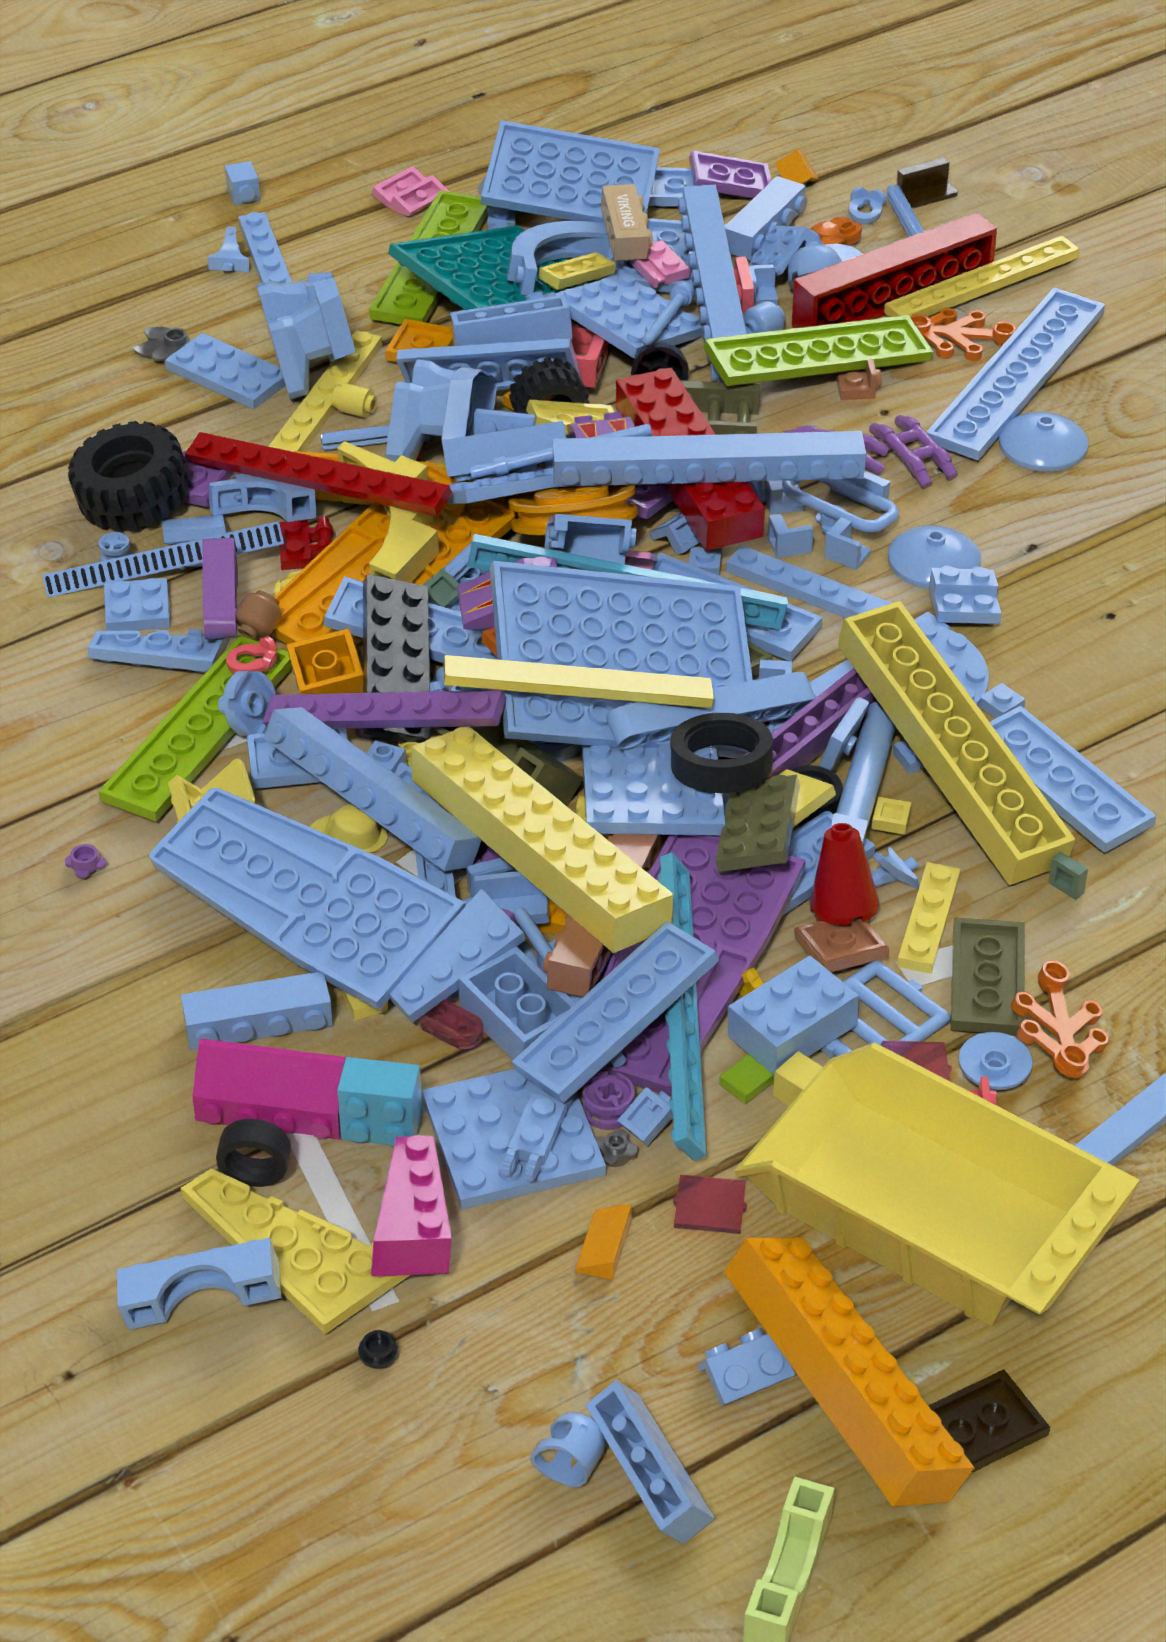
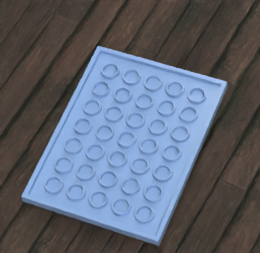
M493 561L490 566L498 660L711 678L712 688L753 680L740 586ZM501 690L507 697L502 711L504 736L509 739L590 746L609 745L610 747L618 748L607 723L606 715L619 706L637 702ZM670 741L645 745L643 747L658 748L662 744H670ZM716 746L718 757L739 758L748 752L745 749L734 746Z

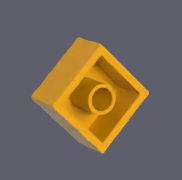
M349 628L286 644L299 694L363 693V671Z

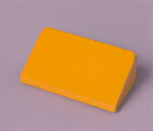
M624 1204L594 1210L575 1268L576 1273L613 1280L632 1221V1205Z

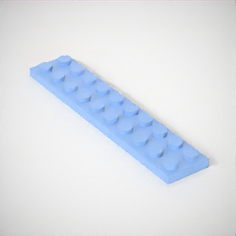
M1053 288L926 431L928 435L944 449L964 455L967 458L979 460L1000 436L1008 422L1019 414L1103 316L1105 304Z

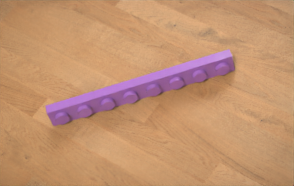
M501 690L272 695L263 723L268 727L272 712L275 709L302 707L331 729L498 726L507 697Z

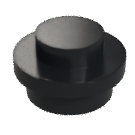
M371 1331L363 1337L359 1344V1359L370 1368L381 1369L388 1367L398 1356L397 1342L386 1331Z

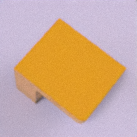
M796 149L774 163L782 178L804 184L807 181L814 182L818 179L804 151Z

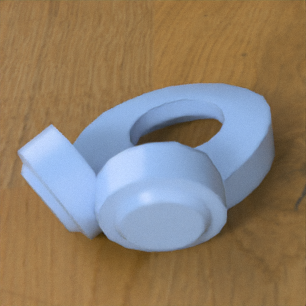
M863 187L855 188L850 195L849 215L853 221L860 224L875 222L881 215L882 206L886 203L884 192L879 189L868 192ZM867 203L870 205L869 208L872 209L869 213H862L857 210Z

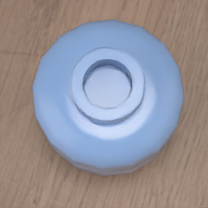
M770 301L761 302L748 308L743 316L747 334L778 331L784 328L785 315L783 310Z

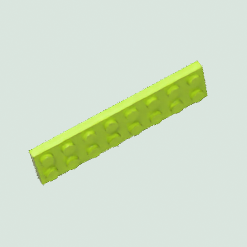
M439 190L410 241L478 231L488 214V208H491V206L481 204L480 196ZM397 261L369 309V319L402 324L404 319L427 322L442 293L434 290L433 286L425 280L416 277L414 272L407 267L401 266Z
M909 315L705 339L703 346L704 351L726 386L866 369L867 359H873L875 367L930 361L933 350Z
M239 635L98 791L100 801L157 822L172 805V796L168 782L176 775H179L191 783L235 733L218 707L219 698L224 695L225 687L229 679L234 675L227 667L226 658L229 652L238 646L259 644L260 642ZM276 648L277 660L272 670L262 672L270 679L274 688L292 668L289 653L279 648ZM242 654L236 660L247 664L254 659L262 657Z

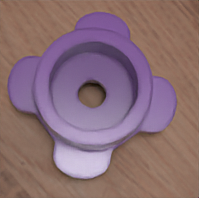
M82 844L72 849L70 855L65 858V865L72 867L77 877L86 878L93 874L96 869H103L106 866V860L98 856L96 847Z

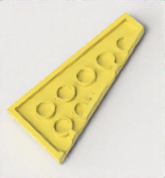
M212 1168L181 1187L182 1198L231 1245L270 1237L279 1260L281 1293L324 1334H327L410 1276H371L373 1243L369 1246L351 1237V1232L301 1209L295 1212L283 1206V1201L273 1196L267 1199L250 1191L249 1185Z

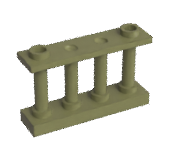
M680 380L701 412H708L707 422L716 435L757 434V423L749 422V414L758 415L760 384L726 386L724 382ZM720 413L738 414L737 422L719 421Z

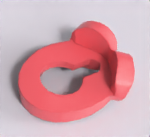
M267 636L260 638L259 644H245L231 650L226 658L229 671L235 673L237 671L269 672V670H272L277 660V649L274 640ZM242 654L262 657L254 659L247 664L236 660Z

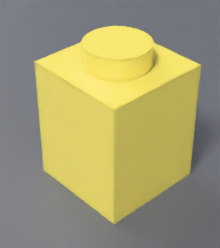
M797 1051L775 1071L773 1096L790 1106L823 1067Z

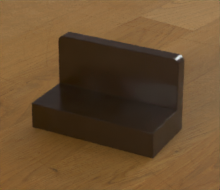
M945 157L898 169L897 185L900 186L911 208L946 200L958 195V190L948 181L950 162Z

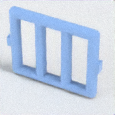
M879 960L870 962L843 981V983L859 995V999L906 1036L892 1044L859 1017L857 1026L851 1030L867 1043L875 1042L900 1056L909 1052L950 1022V1014L923 994V987L913 979L907 982ZM875 976L879 977L931 1018L917 1026L864 984ZM837 1038L821 1048V1051L830 1058L852 1051Z

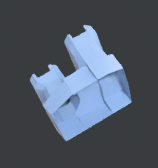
M331 272L309 273L306 280L283 284L266 281L256 284L288 396L290 399L307 395L309 393L311 359L327 355L332 362L333 360L356 353L335 279Z
M417 360L414 365L412 383L397 381L394 389L386 458L395 462L402 455L415 461L423 443L431 444L433 437H442L441 440L474 435V412L476 409L494 410L497 390L495 378L481 369L461 367L453 371L441 368L432 361Z

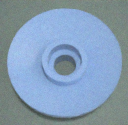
M998 1032L981 1033L968 1039L960 1049L959 1066L963 1074L977 1085L980 1083V1077H988L989 1089L1004 1090L1016 1087L1029 1077L1032 1070L1033 1061L1029 1049L1020 1040L1008 1034Z

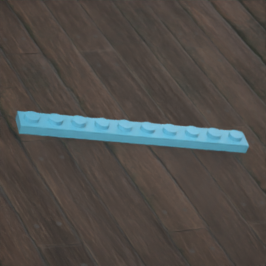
M478 534L473 535L467 567L490 571L493 561L513 563L523 558L542 556L555 558L559 568L719 584ZM740 588L745 623L780 630L788 605V597Z
M671 852L660 857L661 872L658 874L659 883L674 894L672 924L693 937L690 871ZM696 982L665 1011V1018L669 1026V1039H667L666 1043L671 1068L668 1069V1076L672 1084V1098H670L669 1103L674 1122V1128L671 1129V1137L675 1146L678 1149H682L693 1161L706 1156Z

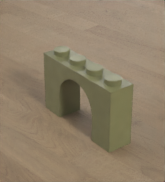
M500 721L498 726H470L566 806L569 804L583 780L581 775L529 740L505 738L504 724ZM460 727L432 728L443 735Z

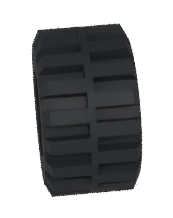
M544 358L542 362L536 360L532 362V366L523 367L521 369L522 373L516 374L514 377L515 383L511 384L509 389L511 392L509 400L515 413L528 414L526 408L529 400H544L552 395L556 396L549 401L590 404L588 392L576 369L569 362L566 361L564 363L559 358H556L554 361L551 358Z

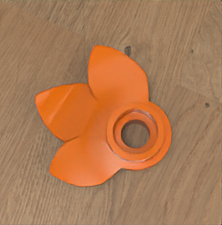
M835 217L830 222H820L811 228V230L820 235V241L824 245L854 244L861 239L862 233L861 224L847 217Z

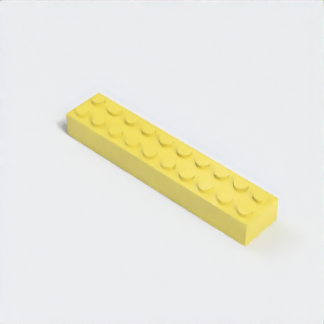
M898 601L845 618L838 641L839 648L1010 886L1050 871L1052 858L1060 852L1070 856L1076 839L902 602Z
M470 726L457 728L454 731L412 746V781L611 952H618L648 939L667 921L672 924L674 895Z

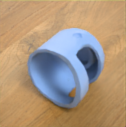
M577 1412L564 1413L551 1424L550 1434L552 1438L542 1439L537 1443L531 1453L530 1461L547 1478L569 1487H580L587 1482L602 1457L606 1439L601 1433L598 1424L591 1417ZM557 1449V1454L551 1462L548 1463L543 1460L542 1451ZM573 1457L577 1460V1463L571 1469V1462Z

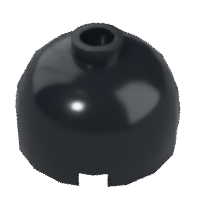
M664 342L653 343L643 348L635 357L631 375H640L658 369L672 368L679 380L688 381V361L682 351L674 345Z

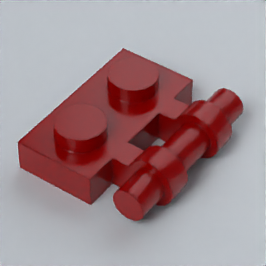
M319 517L315 527H308V520L279 522L284 544L279 545L281 570L304 569L332 542L331 539L333 538L334 531L328 517Z

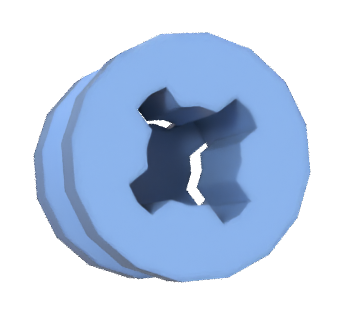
M110 532L99 539V549L102 552L101 561L131 555L128 550L130 548V541L124 533Z

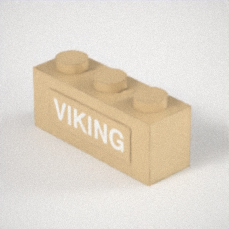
M635 184L602 186L601 212L614 261L647 259L648 247L653 245V235L651 230H647L648 216L646 212L643 213L642 195H638Z

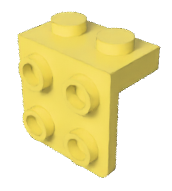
M238 758L234 759L202 789L179 775H176L168 782L172 796L171 802L175 807L178 819L177 823L211 788L222 789L255 803L245 763Z

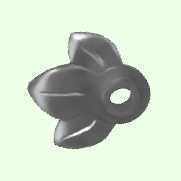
M147 327L144 328V333L148 341L133 347V351L142 357H152L153 361H164L189 343L190 337L181 328Z

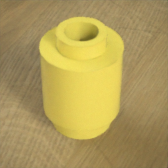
M344 383L343 385L338 384L335 386L331 404L339 412L367 418L376 409L377 397L374 396L372 389Z

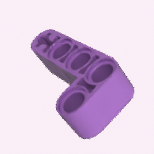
M203 539V624L205 640L237 638L235 614L237 611L238 566L235 539Z

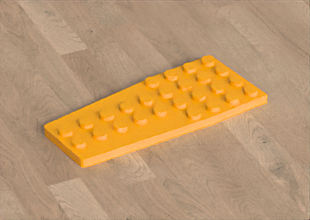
M428 460L423 463L427 466L428 481L446 485L466 482L465 480L455 482L454 476L448 477L445 469ZM497 498L471 503L445 504L439 516H433L434 521L429 525L431 528L438 530L439 554L412 583L423 585L471 543L474 534L500 539L512 529L511 521L519 516L518 512L510 510L508 504ZM373 503L274 596L280 603L278 607L281 609L282 616L271 633L272 636L285 644H290L338 631L323 626L324 617L344 576L363 582L366 574H370L369 563L381 549L389 531L390 520L382 504ZM352 635L355 646L363 641V638Z

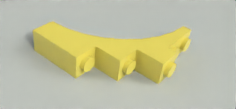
M345 441L337 448L339 462L428 481L427 466L401 455L393 462ZM383 505L390 520L389 531L381 549L369 563L370 575L412 583L439 554L438 530L429 526L434 521L433 515Z

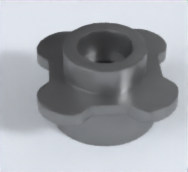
M617 1129L606 1137L599 1136L596 1138L604 1162L608 1166L621 1167L638 1153V1147L635 1144H631L628 1139V1133L625 1130Z

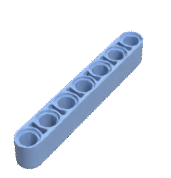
M794 672L713 688L714 701L712 708L637 702L613 709L606 715V720L618 748L630 749L670 741L674 729L682 722L695 716L708 713H735L754 718L760 722L794 716L814 700L816 696L805 672Z

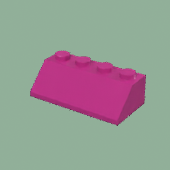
M200 1038L192 1094L195 1121L229 1125L234 1121L243 1119H260L276 1125L285 1133L313 1135L317 1138L340 1140L341 1130L337 1090L346 1057Z

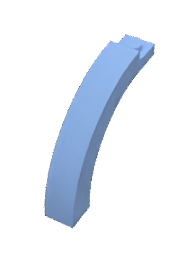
M559 221L537 225L525 230L513 242L506 274L507 280L518 283L520 293L529 295L533 293L537 266L544 262L560 258L580 257L595 252L607 258L610 243L605 223L594 221Z

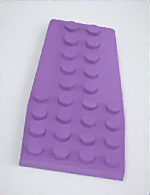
M720 835L668 836L649 874L659 882L658 874L661 872L660 857L671 852L690 871L693 937L715 950L720 960L696 982L700 1053L726 1013L728 1006L731 1005L744 984L741 974L749 968H754L767 947L805 870V859L788 855L787 863L718 872L715 859ZM646 940L613 953L603 978ZM665 1011L621 1050L626 1058V1062L622 1066L615 1068L609 1061L597 1073L608 1071V1075L614 1076L620 1073L629 1078L634 1085L643 1088L647 1087L656 1092L663 1091L667 1095H672V1084L668 1076V1069L671 1068L670 1054L666 1043L667 1039H669V1026L665 1018Z

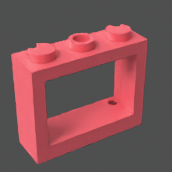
M571 324L573 337L571 343L574 353L587 354L586 356L575 355L581 373V380L585 387L595 388L608 356L609 342L583 325Z

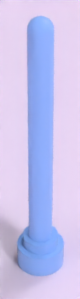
M679 282L671 290V301L642 337L644 345H651L680 307L688 306L694 299L695 290L690 283Z

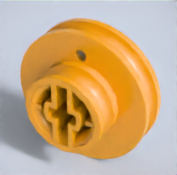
M635 485L562 486L517 494L508 500L509 509L518 512L519 515L511 521L512 530L520 534L545 536L547 520L554 514L631 520L638 515L637 505L628 501V498L636 492Z

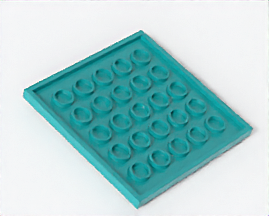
M518 225L390 244L388 254L396 259L401 266L407 267L415 273L416 277L425 280L433 286L434 290L441 292L452 303L459 305L464 310L527 301L525 298L527 295L520 293L519 284L515 283V281H508L506 275L513 242L517 236L525 231ZM566 258L554 259L537 266L533 293L537 291H542L543 295L552 292L558 293L566 289L596 282L597 280L594 279L581 285L566 287L563 290H554L538 278L540 267L567 260Z

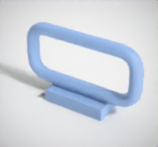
M866 470L864 479H827L818 481L829 485L830 490L878 512L882 510L886 512L875 520L860 518L794 487L803 480L782 481L783 492L789 498L836 520H839L841 517L852 521L851 527L863 532L883 530L899 516L898 507L895 503L888 500L891 482Z

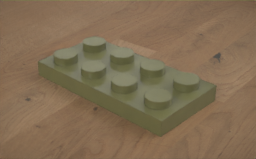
M797 774L789 776L775 775L748 790L729 793L725 811L726 825L721 830L715 859L718 872L787 863L800 789Z
M954 917L950 1030L982 1033L998 1032L1017 1035V1030L1022 1021H1024V1016L1016 1014L1011 1008V1003L1018 992H1024L1025 922Z

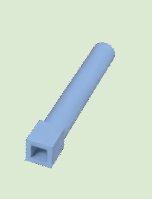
M878 701L871 703L867 708L838 808L831 827L837 823L852 825L853 828L860 832L863 844L896 726Z

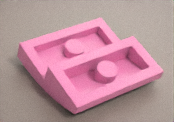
M412 166L373 186L372 195L397 213L411 216L430 206L439 190H449L433 175L425 178Z

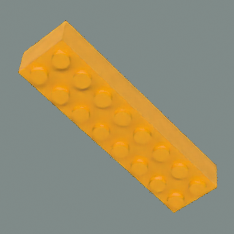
M797 1237L745 1238L725 1269L724 1274L893 1507L950 1502L973 1471L974 1466L965 1456L961 1445L953 1440L941 1424L940 1417L929 1408L920 1396L918 1388L908 1380L899 1368L894 1356L887 1352L875 1336L873 1328L863 1320L854 1308L852 1300L842 1292L833 1280L831 1272L823 1267L814 1255L812 1247L805 1240Z

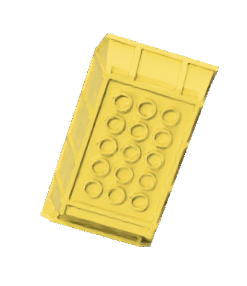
M875 1042L831 1058L734 1170L737 1177L747 1176L776 1205L777 1212L783 1215L790 1214L835 1239L837 1245L843 1248L847 1246L902 1276L904 1282L910 1285L914 1283L962 1309L967 1317L971 1319L976 1317L991 1326L1011 1299L1039 1315L1048 1310L1129 1203L1140 1183V1179Z

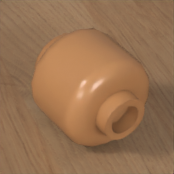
M258 590L256 593H248L235 614L236 623L240 626L238 631L243 636L253 640L256 637L270 636L282 616L281 609L278 607L279 601L269 593Z

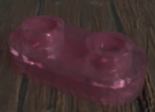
M446 999L418 1019V1024L422 1030L458 1049L474 1048L483 1039V1023L481 1019Z

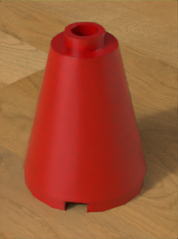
M848 823L834 824L824 834L809 902L810 911L812 912L813 910L815 912V918L829 924L848 925L851 924V918L861 916L863 922L875 916L879 910V898L860 832Z

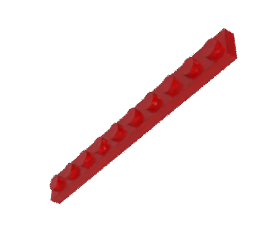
M199 432L185 452L188 461L192 463L433 516H439L452 495L449 485L203 432Z

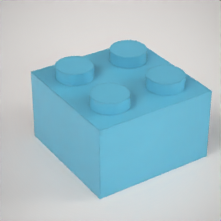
M346 1057L337 1090L341 1140L384 1144L394 1147L396 1137L418 1135L423 1114L420 1065Z

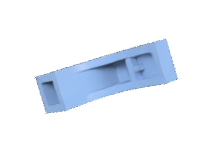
M247 474L234 475L232 480L208 483L210 512L213 516L261 510L279 514L286 522L316 518L315 489Z

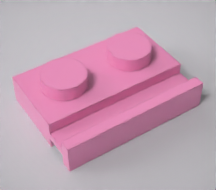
M663 240L654 241L652 247H648L647 259L627 260L654 288H657L658 283L661 282L666 285L690 277V267Z

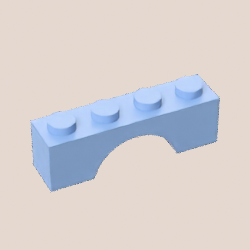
M270 1237L117 1269L118 1309L128 1330L167 1322L171 1311L178 1302L189 1294L202 1289L219 1288L227 1290L234 1294L243 1306L281 1298L279 1260Z

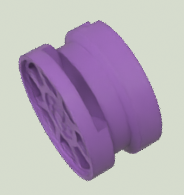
M608 1071L595 1074L583 1086V1109L589 1124L602 1130H614L623 1127L617 1120L634 1101V1086L632 1082L620 1073H617L616 1076L608 1075ZM591 1116L600 1118V1121L594 1120Z

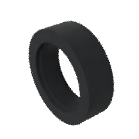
M708 713L682 722L672 732L670 739L671 770L677 780L690 788L709 793L740 792L761 784L772 772L773 737L770 730L754 718L735 713ZM727 745L745 749L750 753L735 759L714 760L698 756L693 752L705 747Z

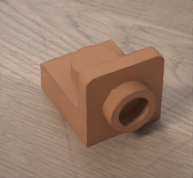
M867 359L866 372L837 374V387L841 400L875 399L876 387L881 386V371L875 368L873 359Z

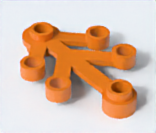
M952 308L942 309L940 313L930 318L920 314L910 316L924 339L937 348L936 355L942 359H949L953 356L954 344L952 342L965 350V358L967 360L979 361L982 358L983 347L980 344L973 343L968 338L994 340L996 345L1002 347L1016 331V326L1006 321L997 322L993 326V330L979 329L985 325L986 316L984 312L979 310L971 311L969 315L957 320V311ZM937 335L945 336V337H947L949 340H951L952 342H950V341H944L943 339H941V338H940L939 336H937Z
M1048 960L1043 964L1038 973V983L1048 993L1052 1014L1039 1005L1031 994L1023 991L1015 995L1011 1008L1020 1016L1031 1015L1056 1035L1058 1042L1044 1033L1041 1026L1031 1019L1022 1021L1017 1030V1036L1026 1044L1037 1043L1052 1055L1053 1064L1061 1074L1071 1078H1079L1085 1075L1089 1068V1056L1093 1052H1102L1109 1042V1036L1100 1028H1092L1084 1041L1079 1045L1074 1043L1073 1036L1085 1025L1096 1024L1103 1013V1009L1097 1002L1086 1000L1079 1011L1069 1019L1062 989L1070 977V972L1063 963L1056 960Z

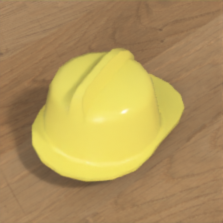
M352 803L343 805L332 815L322 817L309 826L369 853L379 851L385 846L388 839L387 829Z

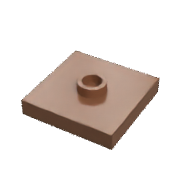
M862 916L851 918V924L848 925L829 924L818 921L794 928V938L809 956L813 957L830 972L889 957V947L866 921L862 922Z

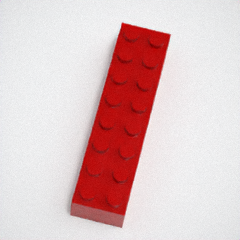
M976 212L794 279L791 327L793 329L877 319L885 316L884 310L885 303L994 262L997 227Z
M672 368L658 369L653 372L631 375L616 380L615 409L617 412L622 411V417H631L635 427L650 424L652 436L716 435ZM748 482L664 484L706 551L764 536L765 507Z

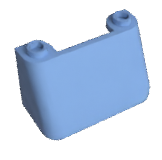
M554 514L547 520L544 548L625 564V554L628 552L629 547L635 546L636 529L631 528L632 520Z

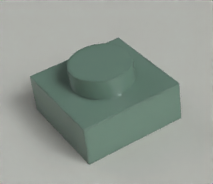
M443 568L423 584V586H428V601L432 604L448 608L459 599L457 588L460 584Z
M1060 852L1052 858L1049 884L1077 900L1085 892L1088 868Z

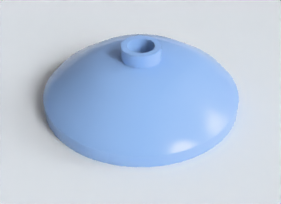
M1030 412L1019 415L1008 422L999 436V447L1010 461L1021 467L1045 472L1060 471L1073 467L1084 459L1088 450V437L1077 423L1063 415L1051 412Z
M923 525L901 533L891 542L888 550V563L892 571L905 582L929 589L932 568H939L944 565L957 569H970L974 566L980 567L981 554L974 541L964 533L941 525Z

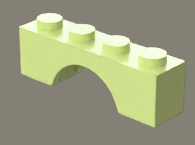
M794 1476L782 1509L780 1525L768 1566L762 1579H757L745 1612L743 1642H789L832 1518L835 1488Z

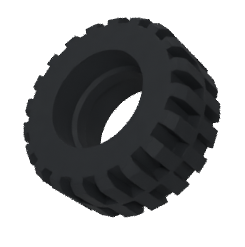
M130 421L125 425H121V423L112 425L113 428L102 429L97 432L96 436L88 437L83 442V446H79L70 460L68 478L79 509L90 523L105 530L111 528L114 532H122L123 529L136 531L142 526H153L160 519L163 521L170 516L172 510L176 511L181 506V500L184 501L188 494L191 478L180 443L176 436L168 431V429L160 425L155 426L151 422L144 421L143 424H139L137 421Z

